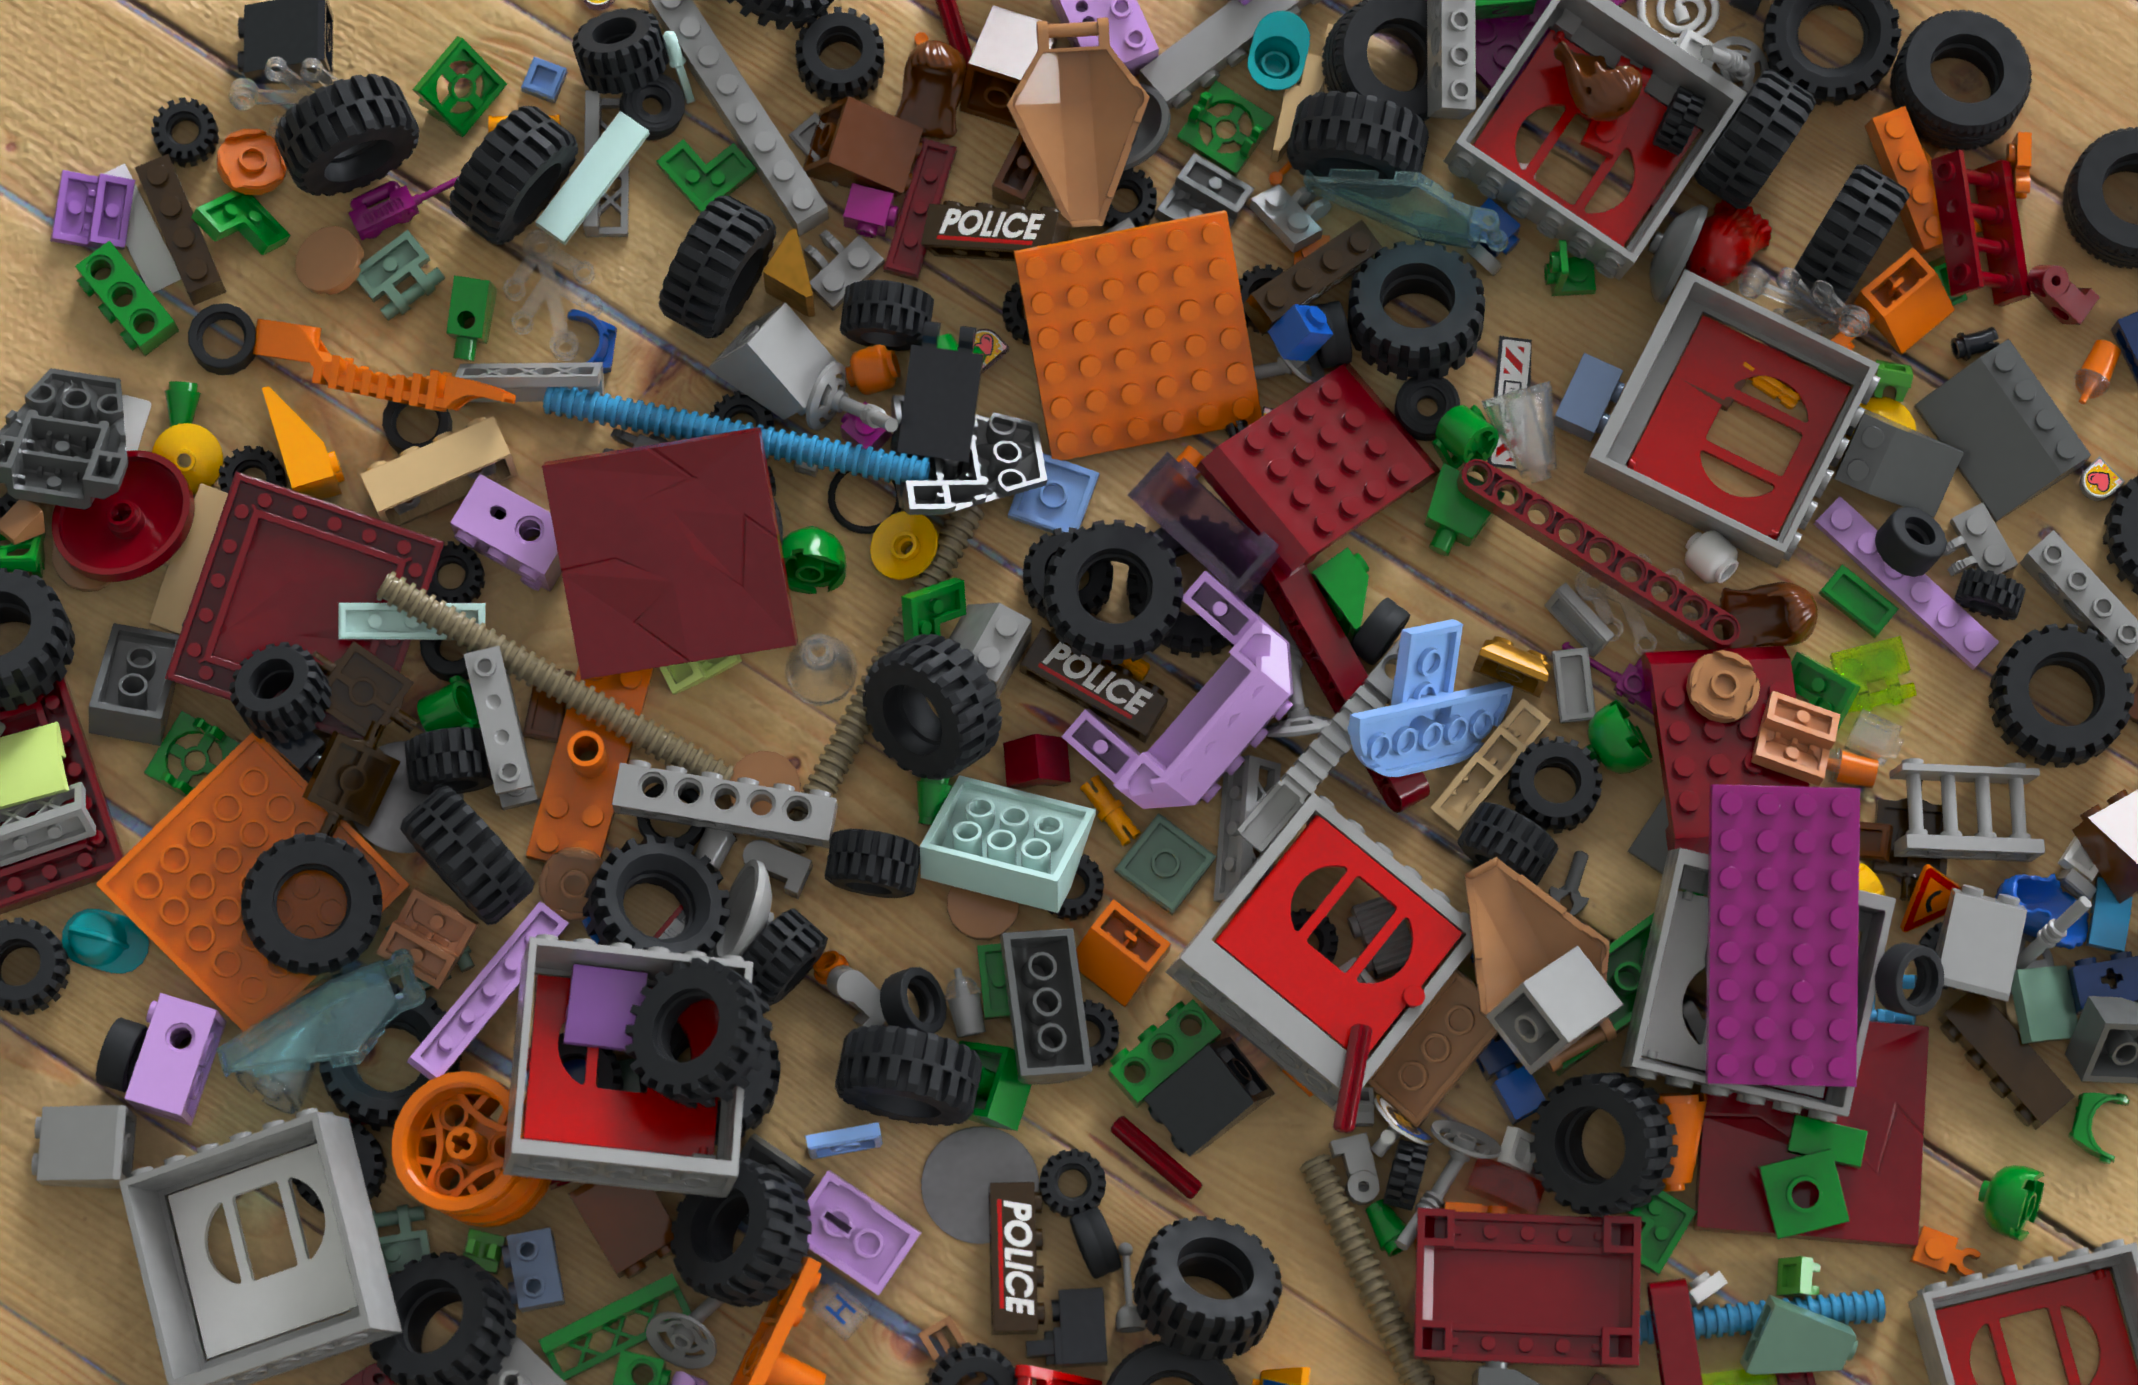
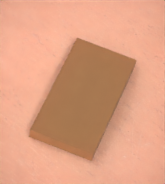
M1456 968L1366 1083L1368 1086L1373 1087L1377 1094L1416 1128L1423 1124L1498 1035L1491 1022L1480 1014L1477 984L1460 969Z

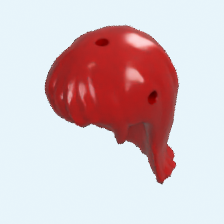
M1722 200L1721 203L1715 205L1713 215L1705 219L1697 241L1685 264V269L1721 287L1730 285L1743 273L1754 254L1769 246L1772 228L1769 226V220L1763 219L1761 214H1754L1751 206H1747L1746 209H1736Z

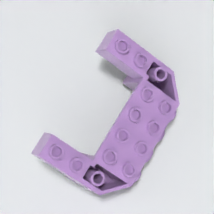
M1204 571L1183 595L1182 601L1229 640L1234 647L1229 651L1231 654L1229 658L1148 751L1140 753L1090 709H1085L1061 736L1115 783L1114 787L1142 809L1193 806L1199 804L1202 799L1208 804L1222 788L1217 783L1226 772L1232 776L1243 764L1245 759L1241 754L1249 745L1256 748L1268 735L1269 731L1265 729V726L1271 719L1275 717L1280 721L1293 706L1289 701L1294 694L1290 642L1208 571Z

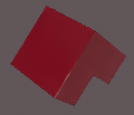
M1032 734L1003 743L1007 787L1025 789L1036 785L1055 787L1071 782L1068 743L1062 737Z

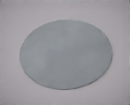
M406 741L392 742L379 748L385 754L401 762L370 827L353 821V823L367 840L380 848L398 853H414L417 850L400 829L401 823L410 812L430 795L410 790L404 747ZM463 793L457 794V795H459L462 799H464Z
M970 1127L952 1133L934 1148L923 1169L921 1191L930 1217L945 1233L964 1242L986 1244L989 1243V1184L1035 1182V1192H1039V1177L1032 1156L1024 1145L1012 1135L991 1127Z

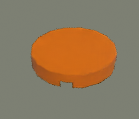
M242 129L231 133L225 138V142L221 144L217 152V171L222 181L232 190L245 195H263L274 191L283 182L288 170L276 145L275 136L273 139L271 136L266 135V131L260 129Z

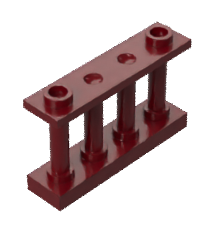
M1956 150L1932 159L1931 167L1951 296L1957 297L1987 286L1991 287L1993 302L1997 306L2003 307L2031 297V292L2027 285L2028 273L2010 161L1999 160L1970 170L1966 169L1963 150ZM1968 184L1976 186L1978 204L1971 203ZM1974 218L1981 219L1984 238L1976 237ZM1979 252L1986 253L1989 272L1981 270Z

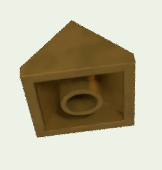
M791 229L763 270L765 292L783 303L786 302L791 308L803 315L812 317L815 316L813 293L797 229Z

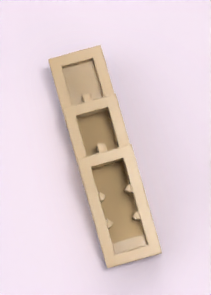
M1331 24L1327 26L1324 45L1326 44V37L1329 36L1328 33L1333 28ZM1307 54L1301 86L1293 85L1291 88L1285 89L1271 161L1278 162L1288 148L1298 104L1305 97L1322 92L1325 76H1323L1322 72L1324 70L1322 67V61H1324L1322 54L1321 56Z
M202 483L200 484L194 498L195 511L190 532L182 546L171 557L149 622L151 625L180 635L182 624L186 618L228 493Z
M1522 698L1504 722L1497 727L1479 751L1472 756L1432 805L1431 809L1456 830L1460 831L1472 817L1478 805L1486 801L1513 769L1520 753L1524 752L1528 745L1537 740L1551 723V720Z

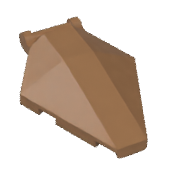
M1108 17L1097 18L1095 22L1048 24L1047 21H1036L1038 51L1006 106L1061 214L1072 224V227L1103 226L1150 96L1110 46ZM1098 37V46L1049 49V38Z
M1498 857L1485 862L1465 874L1479 1011L1482 1016L1486 1017L1491 1010L1520 984L1576 946H1579L1603 979L1607 980L1610 941L1589 925H1584L1567 912V908L1525 876L1519 875L1498 859ZM1609 1018L1548 1062L1547 1066L1549 1069L1555 1072L1563 1067L1562 1063L1605 1040L1608 1043L1616 1039L1618 1036Z

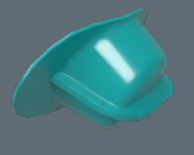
M1276 11L1267 14L1259 21L1254 32L1248 56V70L1251 77L1267 91H1281L1291 88L1299 81L1303 73L1310 46V33L1306 23L1298 15L1289 11Z
M85 909L77 912L67 921L62 933L63 948L67 951L72 961L109 973L124 974L133 971L144 962L148 954V937L128 917L100 909Z

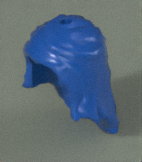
M2055 873L2047 878L2026 874L2012 876L2005 879L2004 883H2001L1995 896L1997 899L1998 894L2001 893L2020 899L2019 904L2024 905L2027 909L2023 934L2037 938V932L2051 919H2057L2078 900L2062 890L2060 887L2061 882L2056 880ZM2088 911L2067 929V935L2055 947L2071 950L2082 946L2086 942L2089 927L2087 921L2089 918Z

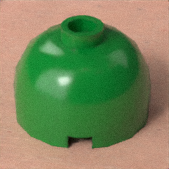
M808 526L795 530L783 538L782 551L790 590L806 594H817L815 587L828 586L829 592L843 584L846 577V555L841 542L833 534L819 527Z
M1616 699L1595 713L1589 722L1587 735L1590 744L1585 747L1591 751L1590 758L1592 760L1597 759L1598 763L1602 762L1612 772L1625 774L1648 765L1653 761L1651 759L1653 756L1638 725L1634 726L1628 719L1631 714Z
M2013 1165L2004 1167L1996 1172L1991 1181L1985 1180L1983 1182L1978 1201L1984 1203L1983 1215L1987 1224L1995 1232L2021 1242L2027 1237L2029 1232L2023 1230L2026 1221L2029 1220L2034 1223L2037 1217L2044 1191V1183L2039 1182L2038 1179L2044 1176V1172Z

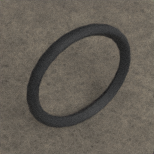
M839 471L831 481L828 490V504L832 515L841 526L852 532L860 534L875 533L881 523L873 526L854 525L847 521L837 509L835 492L839 482L846 475L841 474ZM894 480L891 481L896 491V503L890 516L897 512H901L902 509L899 507L897 489Z

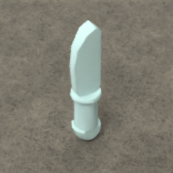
M668 30L662 35L670 60L669 66L675 68L685 101L689 104L694 102L695 99L684 68L686 59L682 55L675 32Z

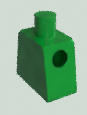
M454 275L447 323V334L451 338L456 339L454 359L474 362L477 343H488L497 295V288L488 280ZM475 318V323L471 328H464V323L467 319Z
M1445 463L1441 467L1424 525L1436 531L1429 548L1440 555L1448 556L1455 541L1469 547L1494 514L1468 499L1459 491L1457 478L1461 471ZM1467 475V480L1472 485L1481 486L1484 484V482ZM1502 491L1497 492V497L1501 503L1505 495Z

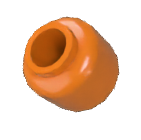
M874 345L853 352L850 358V366L845 368L849 385L851 387L857 386L863 395H872L892 389L896 385L897 378L901 377L900 364L893 350L888 351L884 345Z

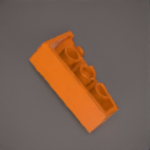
M1903 106L1872 118L1865 125V129L1883 174L1905 187L1910 195L1899 214L1912 246L1920 255L1944 247L1931 167L1932 159L1919 142L1906 107ZM1974 219L1976 234L1983 232L1982 228Z

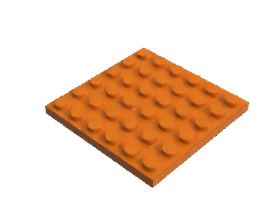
M1226 210L1013 251L1052 459L1063 461L1225 429L1230 423L1237 427L1236 421L1246 420L1248 424H1252L1262 417Z
M253 732L96 883V886L252 1041L319 975L309 976L308 974L288 972L286 969L269 962L255 948L247 934L241 912V894L246 876L263 851L269 850L279 840L292 838L296 834L304 833V835L318 833L328 814L320 805L302 797L308 783L263 738H258ZM341 819L333 838L338 837L347 841V844L355 849L357 848L364 854L365 859L373 866L381 885L383 913L410 884L346 820ZM305 870L291 876L281 887L277 898V912L283 925L291 933L307 939L322 938L331 934L340 926L347 911V897L342 885L330 874L319 870Z

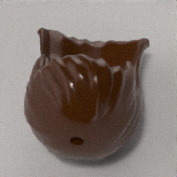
M929 40L917 45L908 57L904 69L902 99L895 117L923 128L921 137L930 136L931 138L944 140L951 139L957 133L956 110L962 98L966 78V62L958 50L942 41Z
M1564 41L1557 44V47L1553 50L1554 56L1563 63L1571 97L1576 107L1592 120L1609 122L1621 117L1633 107L1642 88V77L1636 69L1631 66H1617L1613 70H1608L1605 57L1600 55L1590 56L1583 53L1577 54L1570 50Z
M1777 582L1760 585L1748 590H1732L1725 587L1721 593L1719 607L1733 615L1740 624L1739 637L1729 648L1797 645L1806 641L1816 627L1818 618L1817 604L1808 590L1796 584ZM1722 626L1723 639L1728 640L1729 632Z

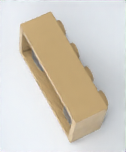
M494 416L488 419L486 417L476 418L470 421L465 429L456 433L452 431L444 432L433 439V443L424 447L413 446L407 448L400 453V457L389 462L384 460L375 462L367 467L366 472L360 475L380 520L400 527L464 499L479 474L496 483H500L518 475L504 437ZM483 468L481 472L475 473V471H478ZM414 498V500L411 503H405Z

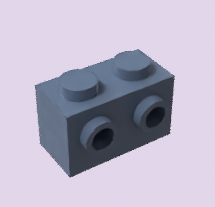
M1584 353L1555 414L1552 425L1591 442L1595 432L1599 434L1603 432L1611 416L1605 413L1609 402L1617 403L1625 384L1619 380L1623 370Z
M549 1227L507 1235L508 1245L502 1246V1255L505 1268L512 1267L514 1282L508 1283L511 1303L518 1304L519 1310L522 1313L565 1305L552 1229Z

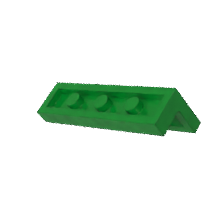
M673 1273L538 1341L553 1371L565 1382L619 1355L621 1350L627 1351L648 1340L646 1328L643 1333L637 1336L622 1332L627 1317L635 1313L648 1317V1325L649 1321L656 1314L660 1300L672 1294H675L683 1311L681 1314L688 1316L692 1312ZM653 1304L651 1313L642 1311ZM620 1321L617 1330L609 1327ZM601 1330L615 1334L611 1349L603 1353L589 1349L593 1334ZM620 1336L629 1339L617 1345ZM586 1338L584 1347L575 1344ZM567 1347L582 1351L577 1366L563 1372L554 1354ZM587 1353L595 1355V1357L584 1362Z

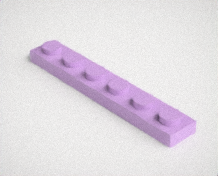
M1841 496L1815 521L1814 525L1972 670L1998 645L1999 641L1926 574L1916 577L1903 575L1883 561L1875 544L1878 530Z
M540 901L413 1052L407 1063L429 1080L446 1074L519 986L521 961L529 938L540 934H550L559 937L569 923Z

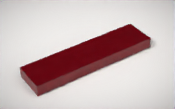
M922 138V149L914 165L912 182L906 192L884 266L885 273L914 281L919 280L927 249L921 245L929 204L941 205L957 152V147Z

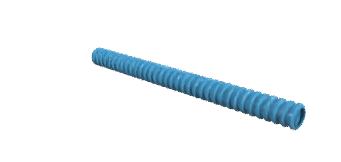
M547 387L543 401L544 412L548 415L552 412H555V415L558 417L566 414L568 419L576 416L578 421H583L586 418L589 423L599 421V424L603 426L606 423H610V426L613 428L621 425L623 430L631 427L633 432H638L641 429L647 435L651 431L657 437L661 434H665L667 439L675 436L677 441L683 438L690 439L761 427L766 459H769L770 456H774L776 461L785 458L786 463H791L792 460H795L797 465H802L805 462L808 467L812 468L815 464L821 470L829 467L831 472L839 469L841 474H846L849 471L852 476H857L859 473L866 479L869 476H873V479L876 481L884 478L886 483L894 480L896 485H901L906 480H928L930 462L926 457L918 460L916 455L908 458L906 453H901L898 456L895 451H890L888 454L881 448L878 451H874L872 446L863 449L862 444H857L856 447H853L851 442H846L843 445L837 439L833 443L827 437L819 440L817 435L808 438L807 433H802L801 436H798L796 431H791L789 434L782 428L779 431H775V427L770 426L768 429H764L762 424L754 427L752 422L744 425L741 420H736L734 423L731 418L726 417L725 420H721L720 416L717 415L714 418H710V415L707 413L699 416L697 411L689 414L687 409H682L679 412L673 406L670 409H666V406L663 404L655 407L653 402L644 405L643 400H638L637 403H634L632 398H627L624 401L618 395L614 399L608 393L604 396H601L598 391L590 394L588 389L580 392L578 387H573L571 390L568 387Z
M1875 1289L1871 1294L1868 1290H1864L1860 1295L1853 1291L1850 1296L1842 1292L1839 1293V1297H1835L1831 1293L1828 1294L1827 1298H1824L1821 1294L1817 1295L1816 1299H1812L1811 1296H1805L1804 1300H1801L1799 1297H1794L1793 1301H1789L1788 1298L1782 1299L1846 1325H1849L1851 1321L1858 1325L1861 1323V1320H1865L1866 1324L1872 1323V1319H1876L1880 1323L1884 1321L1886 1316L1884 1296L1879 1289ZM1760 1300L1759 1304L1749 1301L1744 1306L1742 1302H1737L1736 1306L1733 1307L1730 1303H1726L1723 1308H1720L1719 1304H1715L1712 1309L1704 1305L1701 1310H1697L1696 1306L1691 1307L1696 1340H1699L1700 1336L1703 1335L1706 1339H1710L1713 1334H1716L1717 1338L1723 1337L1724 1333H1727L1729 1337L1734 1336L1735 1332H1739L1740 1336L1745 1335L1746 1331H1750L1752 1334L1766 1301ZM1645 1311L1644 1315H1640V1345H1642L1643 1341H1647L1648 1344L1654 1343L1650 1311Z

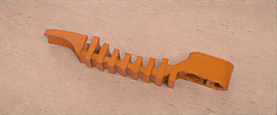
M257 319L256 341L252 354L310 363L314 368L312 383L327 385L328 388L441 412H446L447 409L459 411L466 403L478 398H489L515 404L516 395L486 383L454 377L452 373H440L439 370L431 369L430 376L425 377L422 374L413 373V377L409 378L400 374L390 377L382 372L373 373L372 370H369V367L361 366L358 368L356 364H353V358L343 359L341 356L331 355L320 339L322 328Z

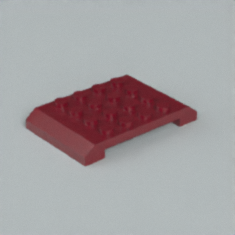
M1350 363L1342 364L1217 446L1196 467L1199 473L1288 578L1311 563L1319 553L1409 492L1412 494L1429 483L1441 471Z
M1784 646L1644 652L1641 656L1645 690L1650 691L1669 823V826L1665 829L1668 851L1682 848L1709 855L1710 785L1810 787L1808 782L1751 763L1761 720L1772 690L1796 698L1791 659ZM1720 650L1737 653L1748 660L1754 668L1753 672L1756 675V679L1758 678L1760 683L1759 698L1752 710L1738 721L1728 723L1712 721L1698 713L1689 701L1686 689L1688 673L1697 660L1704 655L1706 656Z
M1418 1208L1413 1358L1443 1362L1485 1363V1361H1498L1519 1365L1595 1368L1638 1367L1640 1347L1641 1217L1613 1215L1581 1217L1455 1212V1209Z

